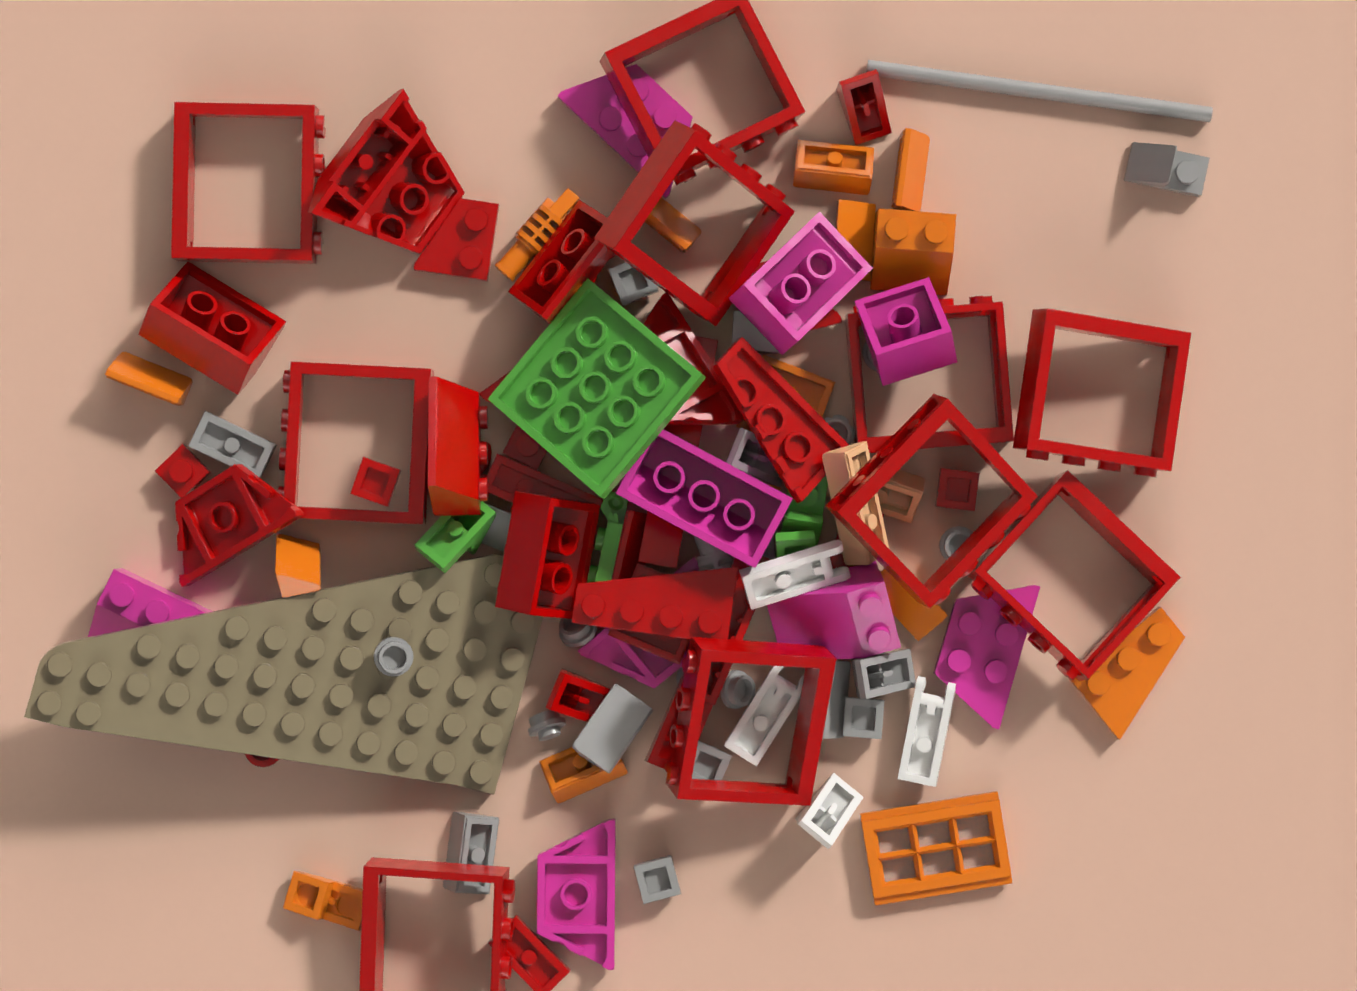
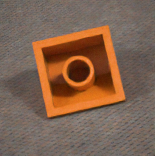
M878 208L875 213L872 254L873 269L871 270L870 290L887 291L929 277L936 295H947L954 254L957 214Z

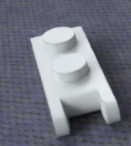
M833 540L760 563L756 568L750 566L739 570L751 610L848 580L851 577L849 568L843 566L833 569L830 560L831 556L843 552L842 541Z
M784 666L772 667L724 743L726 748L756 767L801 696L804 675L796 686L778 675Z
M918 676L897 779L936 787L956 684L948 682L945 697L923 693L926 686V677Z

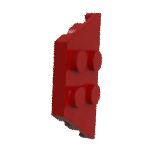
M665 292L658 299L643 324L706 377L666 426L729 425L741 423L744 418L713 369V362L670 295Z
M234 464L175 502L176 521L179 525L177 551L183 552L184 574L179 575L181 587L192 585L304 516L303 511L243 464Z

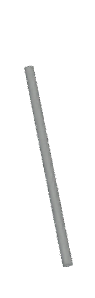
M868 60L866 72L877 69L879 77L1203 122H1210L1213 108L1209 106Z

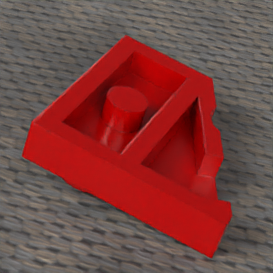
M460 198L414 263V270L488 281L500 205Z

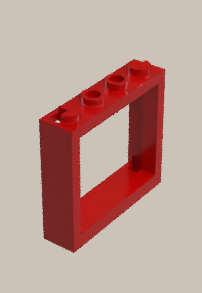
M713 0L604 52L599 62L648 158L662 138L625 66L733 14H736L784 110L713 145L716 146L717 143H720L731 151L742 148L744 153H747L764 144V136L776 131L778 136H782L799 126L797 120L806 111L749 0ZM697 151L688 157L673 181L676 186L683 182L686 183L697 176L694 170L707 164L710 170L717 166Z
M174 102L171 258L176 261L316 264L317 255H322V244H324L323 232L317 231V215L311 214L308 211L318 177L325 170L324 154H319V138L324 139L326 134V128L324 127L325 115H319V109L315 105ZM196 117L303 119L300 249L193 247Z
M674 120L594 239L696 316L717 326L732 304L728 298L751 277L795 211L783 202L786 198L783 192L769 183L763 186L759 182L762 177L761 174L744 163L741 167L735 163L734 160L737 155L720 143L714 146L709 141L712 135L706 129L696 123L690 128ZM694 149L698 150L764 204L702 296L631 243Z
M992 296L969 297V304L954 305V298L938 299L947 320L974 317L988 318L996 427L979 428L977 431L989 444L1013 442L1014 434L1003 301L993 302ZM853 306L854 313L845 315L853 427L855 431L854 440L855 443L867 441L869 453H877L893 435L867 437L859 326L862 325L856 306ZM957 430L935 432L920 449L967 446L970 444Z
M1049 308L1033 309L1013 448L1027 450L1026 458L1048 461L1049 454L1062 456L1061 463L1085 467V460L1098 462L1097 469L1121 472V465L1134 467L1133 474L1156 478L1157 471H1172L1191 332ZM1055 329L1166 347L1151 456L1040 439Z
M291 361L290 370H284L283 392L289 393L288 409H282L281 431L287 432L286 447H281L279 452V470L285 471L284 486H279L277 491L303 511L304 516L300 518L426 524L429 377L434 376V370L428 368ZM304 375L415 380L408 512L297 506Z
M933 394L826 504V507L916 602L931 609L933 605L940 604L949 596L950 588L960 577L967 576L975 569L978 564L977 559L987 549H991L1001 542L1005 535L1004 531L1014 521L1022 519L1030 511V504L1038 495L948 398ZM948 421L1009 486L1012 492L940 568L922 584L859 518L857 513L922 445Z
M1068 470L1059 474L1031 504L1030 511L1022 519L1014 522L1005 532L1001 542L991 548L980 559L975 569L967 575L973 580L971 583L972 588L986 600L991 597L1001 607L999 613L1007 622L1015 627L1020 625L1030 634L1027 639L1038 651L1043 654L1048 651L1058 661L1056 664L1058 670L1068 679L1074 680L1076 678L1078 681L1089 679L1181 578ZM1057 496H1060L1151 583L1148 589L1082 661L988 573L990 568Z
M691 637L687 657L682 658V668L685 673L683 687H679L676 694V707L679 711L677 724H673L670 730L671 760L667 761L664 767L667 772L665 784L676 799L810 806L837 658L825 646ZM711 662L805 668L785 784L692 779Z
M372 857L363 866L359 991H383L387 876L494 883L490 991H505V979L510 980L512 973V956H506L507 941H512L514 931V919L508 917V903H513L515 896V880L509 879L510 867Z

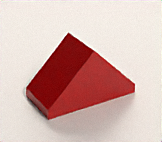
M877 69L839 81L836 91L855 145L891 134V126Z
M562 668L545 708L588 722L611 688Z

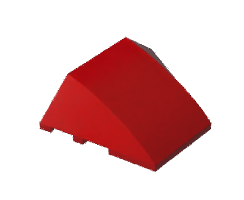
M399 89L362 119L320 175L308 212L420 254L465 192L441 152L437 151L426 132L427 127L424 122L418 119L408 102L410 99L405 90Z

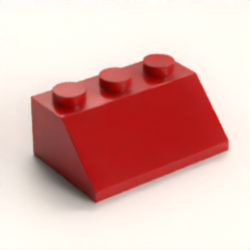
M579 200L508 292L537 316L550 324L587 278L595 282L598 273L615 256L612 251L594 239L608 217Z
M187 262L149 304L138 335L238 395L258 371L287 321L192 263Z
M437 376L429 377L428 490L434 516L481 515V501H488V478H481V465H488V442H481V429H488V406H481L478 391Z
M515 491L495 607L533 616L572 619L577 584L587 583L601 505Z

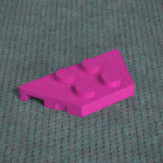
M637 64L626 67L661 138H663L674 120L688 127L691 126L693 116ZM607 75L561 91L557 95L558 98L639 173L648 160V156ZM673 181L662 195L665 199L670 195Z
M693 557L674 573L699 571L698 561ZM609 628L602 630L578 650L581 656L592 659L654 689L682 667V660L680 665L609 636ZM690 641L683 655V658L687 657V651L689 650Z
M1028 585L1006 590L1033 615L1040 586ZM980 595L957 598L953 603L933 673L946 685H948V682L955 683V693L991 727L999 730L1027 631L1020 625L1015 627L1007 622L999 613L1001 607L991 597L988 600Z
M608 819L539 853L537 856V934L566 946L568 950L580 956L583 955L601 964L602 967L608 970H614L616 819Z

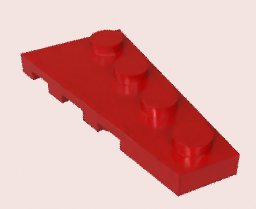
M740 337L712 367L796 504L800 503L826 475L822 455L849 444L743 337Z
M738 567L578 583L572 623L691 640V637L728 639Z

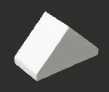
M833 773L813 796L811 805L805 806L795 819L800 827L829 849L856 810L863 796Z

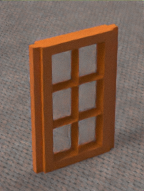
M998 791L860 813L875 906L1012 884Z

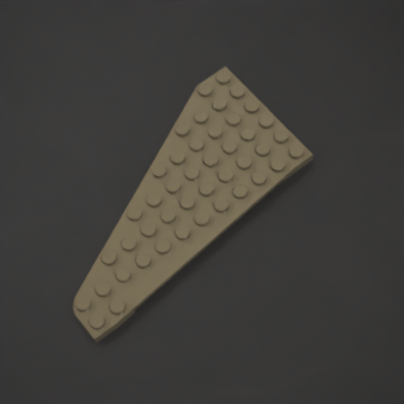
M491 554L456 561L446 573L436 566L325 588L311 593L286 598L281 597L60 643L51 648L39 663L24 717L74 729L452 784L494 795L543 616L527 615L495 607L497 587L504 556ZM385 638H402L412 648L413 663L409 670L400 676H387L380 672L375 665V648Z

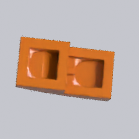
M293 871L283 908L316 920L324 919L360 931L363 889L309 873Z

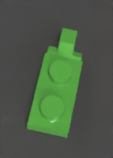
M613 491L603 500L600 508L608 523L607 528L599 527L594 550L601 551L598 566L591 565L587 583L612 579L628 506V500Z

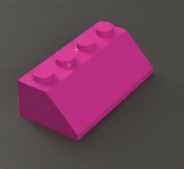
M664 429L626 473L616 491L617 495L754 568L758 565L793 500L790 496Z
M123 568L113 569L97 602L88 637L213 611Z

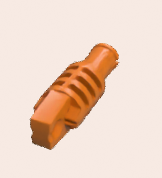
M569 188L555 202L547 197L516 232L515 238L517 241L494 266L513 282L519 272L538 254L563 222L570 210L579 201V197Z

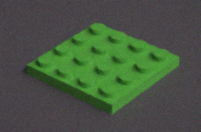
M587 278L490 395L488 400L599 497L605 499L706 377Z

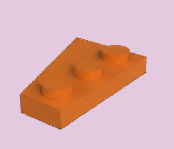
M1157 607L1135 627L1089 679L1078 681L1075 678L1070 680L1118 740L1122 738L1185 639V636L1162 607Z

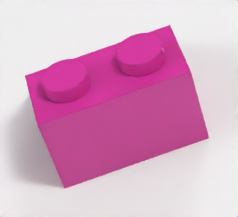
M929 277L855 300L869 351L882 386L958 362L951 328Z

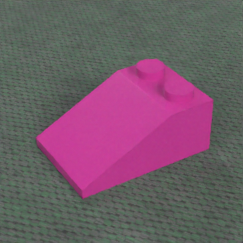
M818 212L728 299L783 355L873 268L836 228Z
M876 561L869 565L850 567L851 577L846 581L767 605L777 643L825 646L837 659L867 658L901 648L885 582Z

